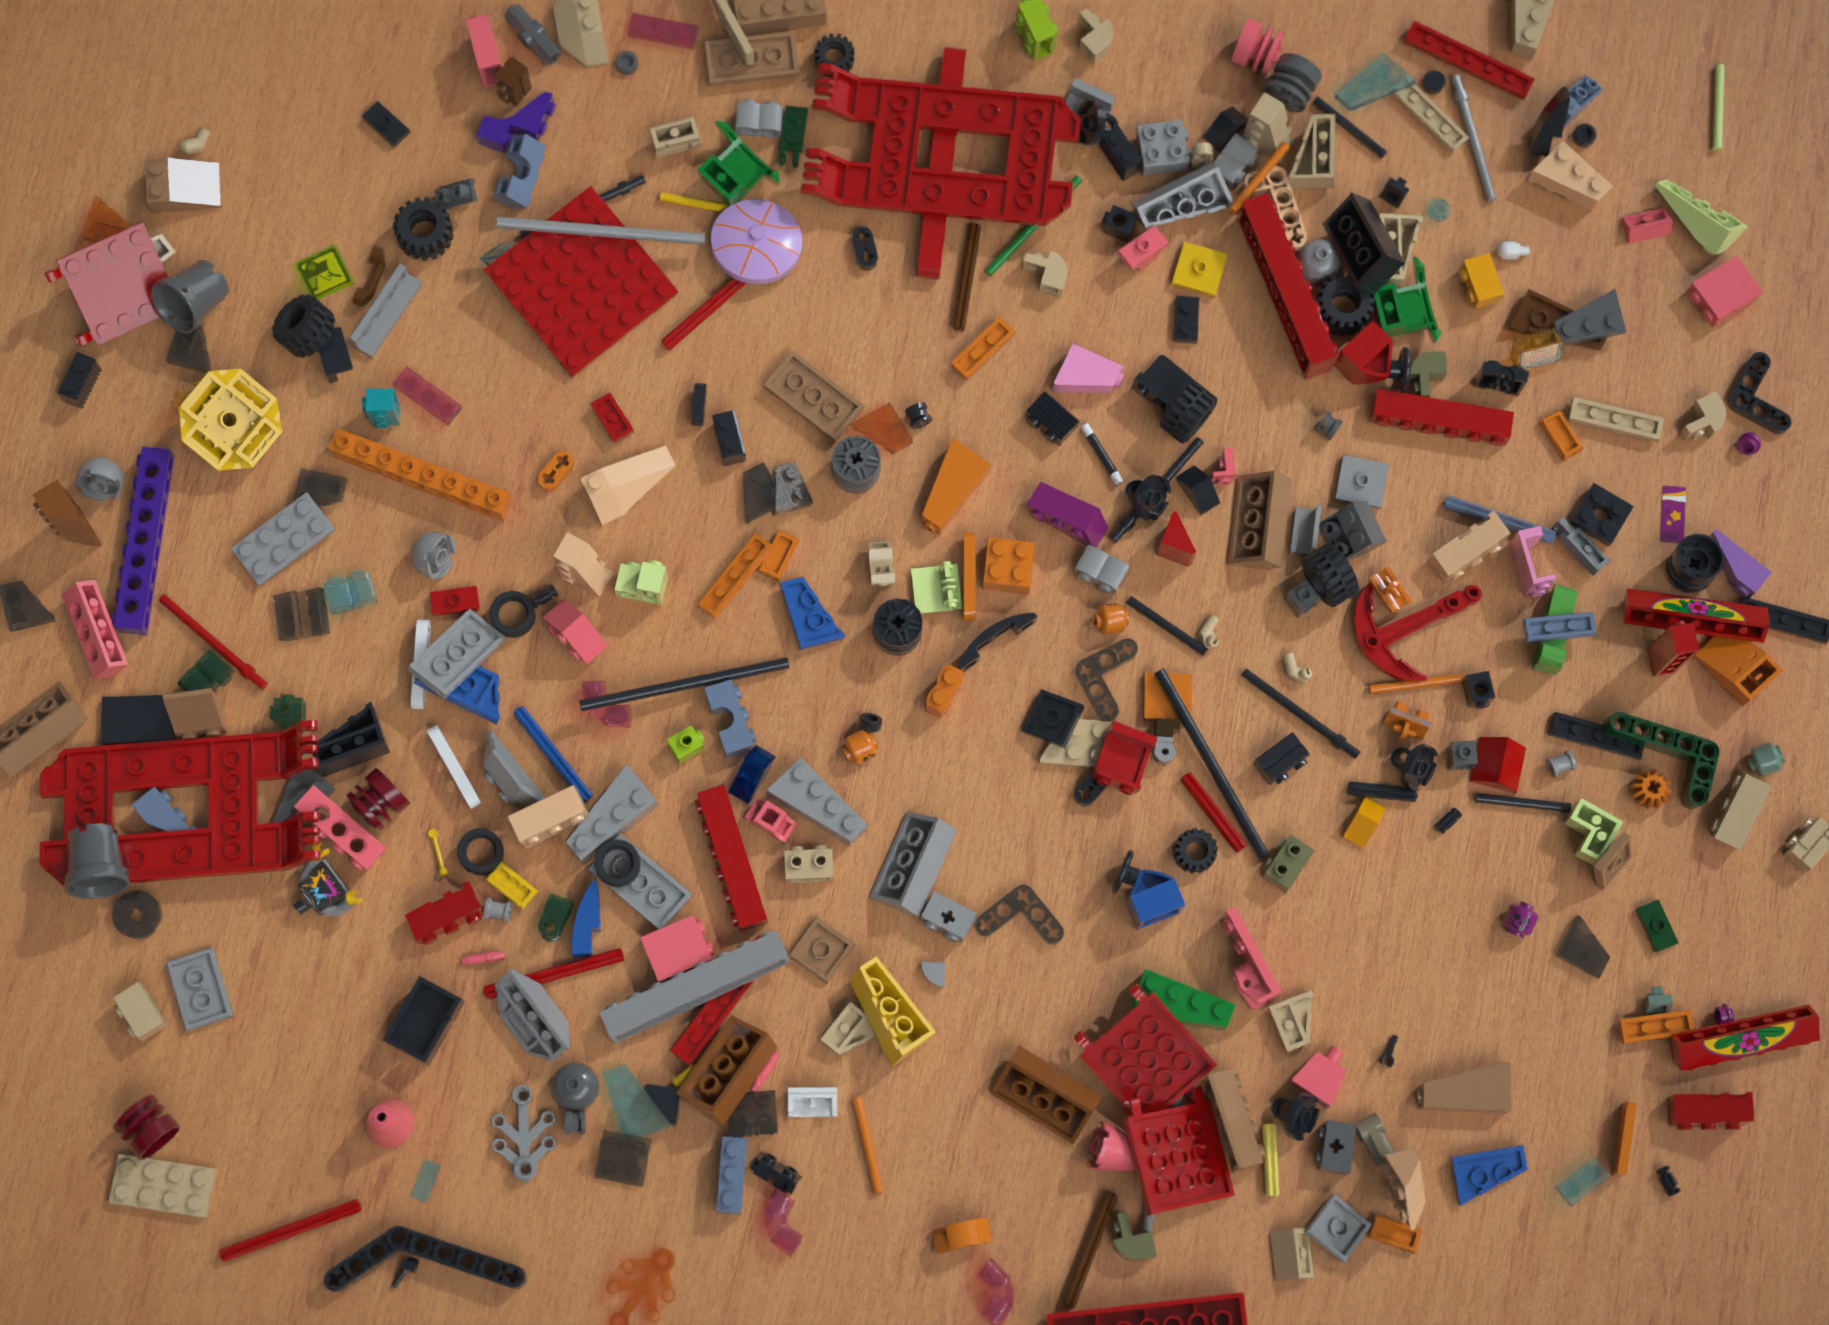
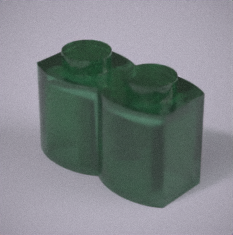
M210 649L180 678L177 684L185 692L211 688L215 693L217 688L220 686L224 687L231 681V675L234 671Z

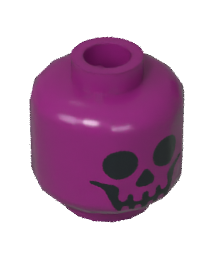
M1520 901L1519 905L1511 904L1503 920V925L1507 927L1506 931L1521 938H1524L1525 935H1531L1538 921V914L1533 911L1534 906Z

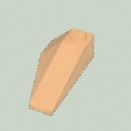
M665 445L601 468L580 478L599 521L604 526L629 512V509L637 501H640L654 485H657L676 465Z

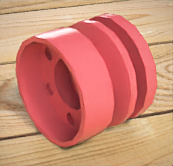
M1248 18L1235 47L1231 62L1245 68L1249 60L1252 59L1254 60L1253 71L1256 72L1260 63H1262L1264 66L1261 74L1267 76L1281 52L1284 32L1279 30L1275 39L1271 38L1274 30L1273 27H1270L1266 34L1263 35L1261 34L1262 23Z

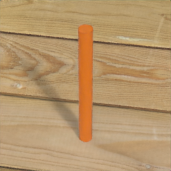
M1282 142L1228 208L1231 213L1236 214L1242 202L1252 195L1288 151L1290 146L1287 143Z
M1462 673L1427 677L1426 681L1419 682L1397 681L1369 685V693L1378 694L1463 682Z
M861 1096L852 1098V1103L874 1194H879L884 1191Z

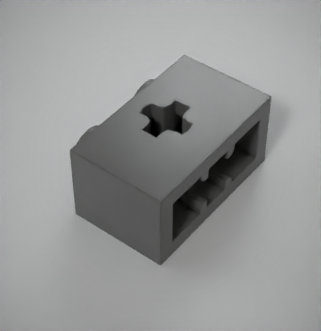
M1327 1120L1324 1122V1126L1320 1125L1318 1140H1322L1321 1150L1317 1149L1315 1164H1318V1171L1341 1175L1350 1174L1356 1133L1355 1124ZM1334 1141L1336 1146L1340 1147V1150L1333 1153V1148H1329V1145L1333 1144Z

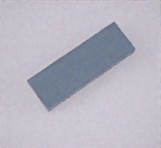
M1593 612L1525 618L1522 620L1526 643L1593 637L1597 635Z

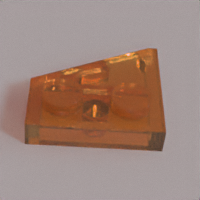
M95 196L83 238L84 240L97 242L133 225L126 219H123L113 208L111 209L102 199Z
M890 402L851 423V427L855 431H860L868 436V439L882 445L885 450L892 454L913 443L912 438Z

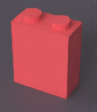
M475 15L471 19H467L466 23L483 87L497 84L495 73L502 66L488 15Z
M1738 256L1694 281L1687 290L1690 300L1698 305L1702 311L1703 318L1710 322L1713 327L1758 300L1763 293Z
M694 915L640 937L658 982H667L671 980L673 975L679 972L686 973L692 970L698 963L712 961L711 956L715 955L710 941L705 943L702 936L706 931L701 919L696 921Z

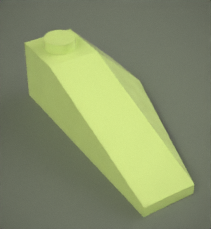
M1667 179L1658 181L1655 185L1697 242L1703 245V249L1710 254L1725 252L1748 227L1723 210L1721 213L1710 208L1711 203L1705 200L1692 199V194Z

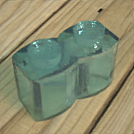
M358 570L352 572L351 576L347 578L335 576L329 578L328 582L323 584L332 614H339L378 603L370 572Z

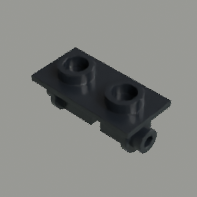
M760 1152L754 1159L756 1161L750 1167L754 1171V1175L766 1182L769 1181L772 1175L776 1178L772 1186L785 1194L787 1192L792 1194L796 1185L802 1179V1176L798 1175L796 1169L788 1165H782L770 1153Z

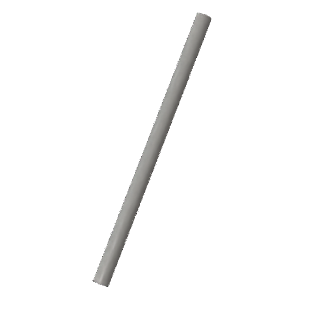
M497 217L496 227L500 229L704 245L705 234L508 217Z

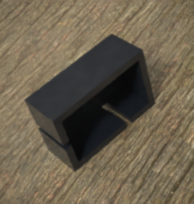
M419 976L383 1041L429 1066L452 1027L449 1020L455 1021L465 1002L462 998Z

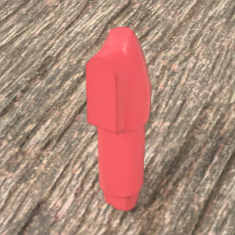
M490 951L482 954L468 955L462 957L460 963L463 965L492 963L504 960L506 954L499 951Z
M777 1051L773 1053L751 1086L752 1091H757L767 1080L769 1073L779 1058Z

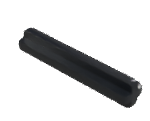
M1350 781L1347 787L1348 795L1406 802H1416L1418 797V791L1407 787Z

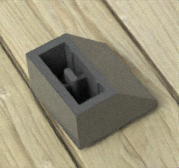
M1367 500L1352 502L1319 523L1326 542L1337 548L1348 561L1369 553L1387 542Z

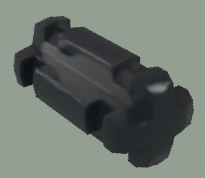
M550 584L548 589L546 587L535 593L534 597L530 596L529 599L536 609L539 608L538 605L541 604L542 606L552 600L553 596L557 597L558 592Z
M1455 807L1450 810L1451 812L1445 814L1439 820V823L1435 824L1434 827L1440 834H1444L1446 830L1450 829L1458 821L1457 819L1462 817L1460 811Z
M1664 1166L1659 1168L1656 1173L1660 1174L1661 1177L1659 1179L1664 1189L1668 1190L1667 1195L1673 1196L1679 1193L1681 1189L1677 1188L1676 1185L1678 1183L1673 1173L1668 1170L1670 1167Z

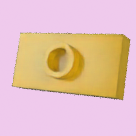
M500 862L486 879L489 884L523 911L539 892L503 862Z

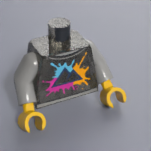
M322 842L319 845L313 846L311 850L320 851ZM329 849L321 852L320 860L309 861L304 865L297 886L304 896L292 904L300 915L313 907L319 916H343L354 905L361 904L364 901L363 898H355L359 890L349 891L330 863L325 858L322 860V857L330 853Z

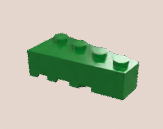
M1147 969L1144 970L1138 984L1146 995L1153 991L1183 1025L1224 1031L1228 1027L1236 1004ZM1134 997L1128 1012L1139 1003Z

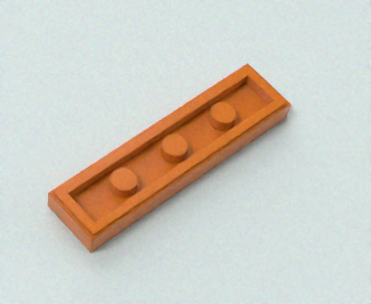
M754 533L700 599L697 606L714 619H717L773 550L774 546L757 533Z

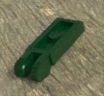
M786 105L780 142L779 166L785 165L786 152H795L792 164L795 168L799 167L800 154L803 152L808 108Z

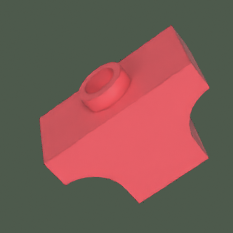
M1154 225L1121 248L1118 254L1131 271L1136 268L1140 271L1155 261L1159 253L1168 246L1169 242Z
M758 798L744 817L746 821L783 844L786 843L797 826V822L791 819L785 811L767 800L764 802Z

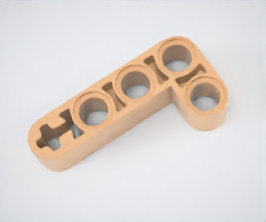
M1274 167L1258 186L1259 188L1248 199L1268 193L1270 199L1275 200L1278 208L1276 213L1279 220L1289 218L1294 222L1293 224L1284 222L1286 226L1285 234L1287 239L1293 242L1295 248L1294 255H1298L1299 250L1306 244L1307 234L1287 174L1281 167ZM1259 171L1249 173L1246 176L1242 191ZM1275 177L1279 179L1280 182L1274 183L1270 180V178ZM1283 198L1287 203H1279L1277 199Z

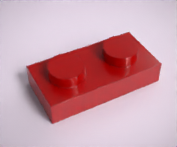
M611 393L590 404L614 444L635 433Z

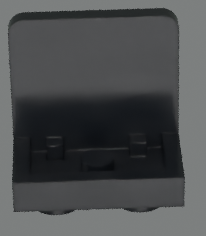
M1160 355L1144 373L1140 372L1134 378L1132 388H1134L1138 395L1150 401L1154 408L1165 413L1180 392L1195 380L1165 355Z

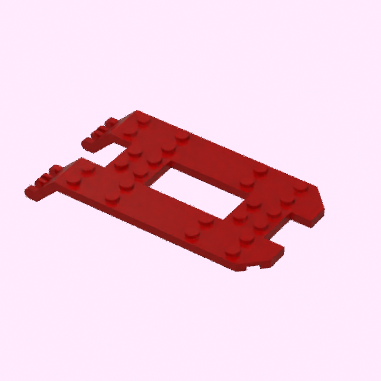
M818 64V74L831 75L833 80L822 77L816 79L815 85L817 87L814 88V93L818 96H828L830 101L816 98L813 100L812 108L827 111L848 122L875 125L870 163L846 161L820 148H807L805 156L808 159H819L822 162L821 164L804 163V170L806 171L803 172V179L815 180L819 184L817 186L803 183L800 190L802 194L814 195L840 207L1047 226L1071 208L1073 182L1052 181L1051 177L1055 143L1078 144L1081 119L1075 112L1073 113L1061 96L857 77L833 64ZM920 129L1010 137L1005 176L917 168L916 160Z
M300 721L279 732L64 749L50 767L47 766L40 773V797L42 799L64 797V840L40 842L39 865L64 887V880L68 873V833L77 827L79 833L86 831V825L88 824L111 825L114 831V793L147 791L153 787L159 790L208 786L209 828L118 835L123 866L127 869L130 883L288 871L306 862L320 860L321 852L319 850L304 851L305 846L320 844V837H315V835L320 834V828L315 826L304 828V824L307 822H318L320 820V812H302L282 822L259 824L258 813L259 781L288 779L305 770L319 768V760L317 758L302 759V756L305 754H316L318 752L317 745H310L318 743L317 736L309 735L302 737V733L305 731H316L318 729V721Z

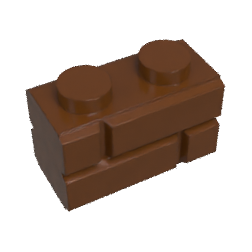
M509 57L504 63V67H501L495 73L497 80L496 88L500 92L498 96L506 104L510 102L517 106L522 101L523 95L526 96L532 89L527 67L514 57Z

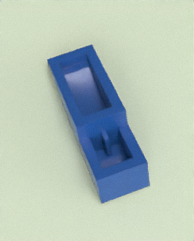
M597 881L591 882L578 908L572 935V955L574 958L592 956V933L601 932L599 884Z

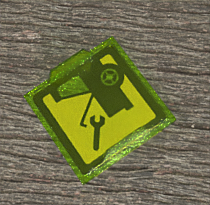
M335 244L294 263L308 294L313 295L317 300L354 284Z

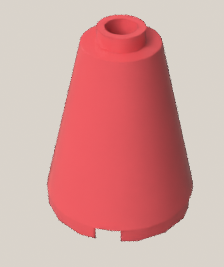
M389 1098L378 1101L369 1109L365 1118V1129L368 1137L375 1144L385 1148L403 1144L414 1128V1117L410 1108L397 1099Z
M1099 1122L1101 1127L1096 1126L1088 1147V1152L1092 1153L1091 1160L1087 1159L1088 1168L1093 1170L1136 1172L1127 1133L1107 1122Z

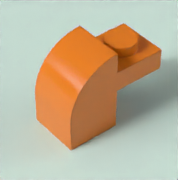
M987 1217L953 1223L932 1230L937 1254L993 1242Z

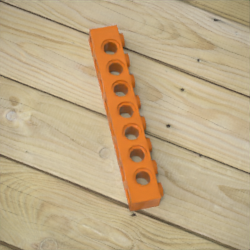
M337 428L328 448L333 458L503 522L513 502L509 492Z

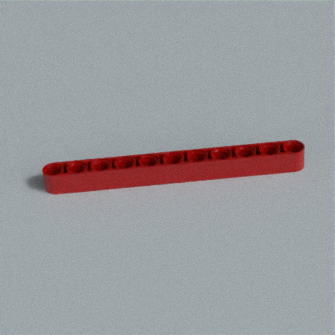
M944 47L940 85L962 87L967 49ZM934 130L930 169L953 170L957 132ZM924 215L917 277L940 280L947 217Z

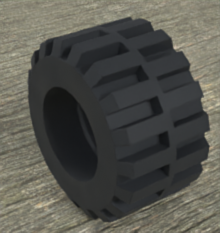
M420 197L415 198L413 203L409 200L406 202L407 206L405 208L401 205L398 209L400 214H395V222H393L394 233L401 250H404L407 256L412 255L415 260L421 257L422 261H428L427 257H432V260L437 258V254L442 256L445 253L444 248H450V240L453 241L454 237L452 222L446 208L443 205L440 206L436 200L431 202L430 198L424 197V201H421ZM429 221L436 224L435 230L426 237H416L411 234L413 227L419 222Z
M1339 273L1337 278L1334 275L1329 277V280L1322 284L1315 299L1321 309L1320 317L1322 321H1326L1329 329L1332 330L1330 334L1335 335L1336 332H1339L1340 336H1345L1346 332L1349 335H1353L1356 330L1358 332L1362 330L1363 326L1367 324L1375 304V298H1372L1373 294L1356 288L1349 273L1347 277L1343 273ZM1339 296L1347 297L1354 302L1356 311L1342 313L1333 306L1332 299Z
M302 294L297 298L291 299L279 311L278 316L274 320L275 324L272 326V334L275 340L294 356L305 358L306 356L313 355L314 352H318L327 343L335 328L334 323L336 321L334 314L313 295Z
M1197 381L1188 384L1171 403L1161 419L1160 427L1183 444L1189 441L1206 422L1215 409L1218 398Z
M1326 543L1302 558V568L1306 579L1321 600L1330 607L1338 606L1359 592V584L1353 568L1345 556L1333 545Z

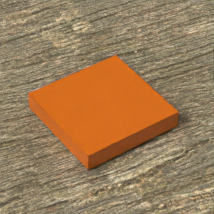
M1145 672L1144 720H1156L1157 718L1180 720L1154 673ZM1167 673L1191 714L1192 674Z

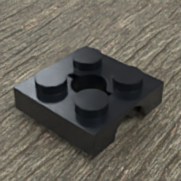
M1494 360L1484 361L1475 376L1473 387L1496 390L1498 386L1500 392L1518 397L1528 381L1529 371L1523 370L1520 366H1504Z
M1593 483L1569 524L1576 528L1579 527L1584 533L1609 547L1634 506ZM1595 510L1604 511L1607 515V520H1598L1595 516Z

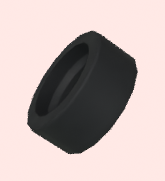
M508 591L497 596L491 604L489 613L494 628L505 637L511 638L520 637L529 632L535 623L536 617L531 600L518 591ZM511 601L521 603L527 612L525 621L520 626L514 628L503 625L499 619L501 607Z
M476 828L462 836L458 844L457 855L461 865L468 872L474 875L485 876L492 873L498 864L503 861L504 848L501 840L494 832L484 828ZM478 838L489 840L495 848L493 859L483 866L471 863L467 857L469 844Z
M616 839L606 842L598 849L595 854L594 865L596 873L602 882L609 886L622 887L629 885L636 879L640 872L641 862L639 854L633 845L624 840ZM613 850H623L631 857V869L622 877H612L604 870V858Z

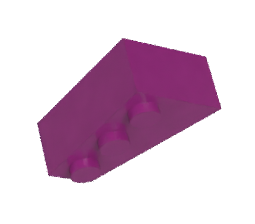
M1043 482L1039 483L1026 504L1031 512L1030 515L1040 522L1044 521L1085 546L1091 545L1097 548L1109 529L1100 508Z

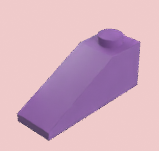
M1715 529L1709 537L1713 538L1722 548L1724 553L1722 568L1730 584L1739 595L1751 598L1772 572L1719 530Z

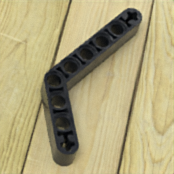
M394 1226L331 1268L324 1276V1285L328 1290L342 1292L401 1251L512 1289H520L525 1286L528 1277L525 1270L517 1265L402 1226ZM398 1231L405 1233V1240L401 1244H395L393 1241L394 1234ZM421 1239H426L429 1244L425 1252H418L416 1248L418 1241ZM382 1245L384 1254L381 1258L375 1259L372 1251L376 1246ZM444 1247H450L452 1255L448 1260H441L439 1255ZM467 1255H473L475 1258V1264L471 1268L463 1266V1259ZM360 1259L363 1262V1269L358 1273H354L352 1271V1263ZM490 1263L498 1265V1272L494 1276L486 1274V1267ZM504 1266H507L505 1271L515 1274L516 1271H519L518 1275L521 1276V1280L515 1281L512 1284V1279L503 1276ZM347 1272L351 1276L350 1279L347 1276L342 1277L339 1280V1286L331 1284L334 1281V1275L340 1277Z

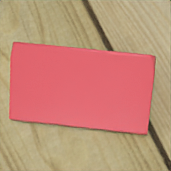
M1664 207L1621 218L1629 243L1672 233L1673 220Z

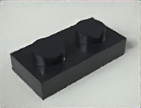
M1176 296L1174 342L1197 344L1199 297Z

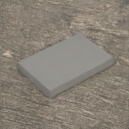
M213 947L166 962L187 1032L234 1017Z

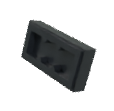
M378 101L362 115V119L394 148L411 133L410 129Z

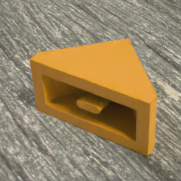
M1364 797L1342 838L1364 849L1386 808Z

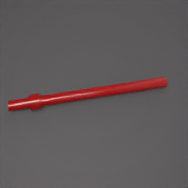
M163 594L159 598V602L238 669L240 671L239 674L244 679L250 680L261 690L267 687L268 683L256 673L254 667L249 663L245 664L168 596Z

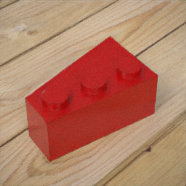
M469 881L462 884L463 889L455 893L448 891L443 894L444 898L433 903L430 901L405 914L414 938L419 945L422 943L424 945L431 944L437 940L439 935L444 933L446 935L453 934L459 930V926L466 923L472 925L481 920L484 910Z
M1745 1092L1742 1095H1729V1093H1721V1095H1706L1705 1093L1674 1094L1668 1097L1669 1126H1677V1130H1692V1126H1701V1130H1716V1126H1725L1726 1130H1741L1740 1126L1755 1121L1753 1092Z

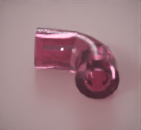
M582 682L583 699L606 695V682ZM630 704L611 705L587 710L594 720L604 726L631 728Z
M775 1189L764 1211V1229L770 1241L780 1251L792 1257L804 1238V1235L795 1231L788 1223L789 1212L796 1201Z
M990 1259L976 1276L979 1281L986 1285L990 1292V1299L980 1314L992 1325H1002L1013 1307L1014 1288L1010 1277L1004 1269L993 1259Z

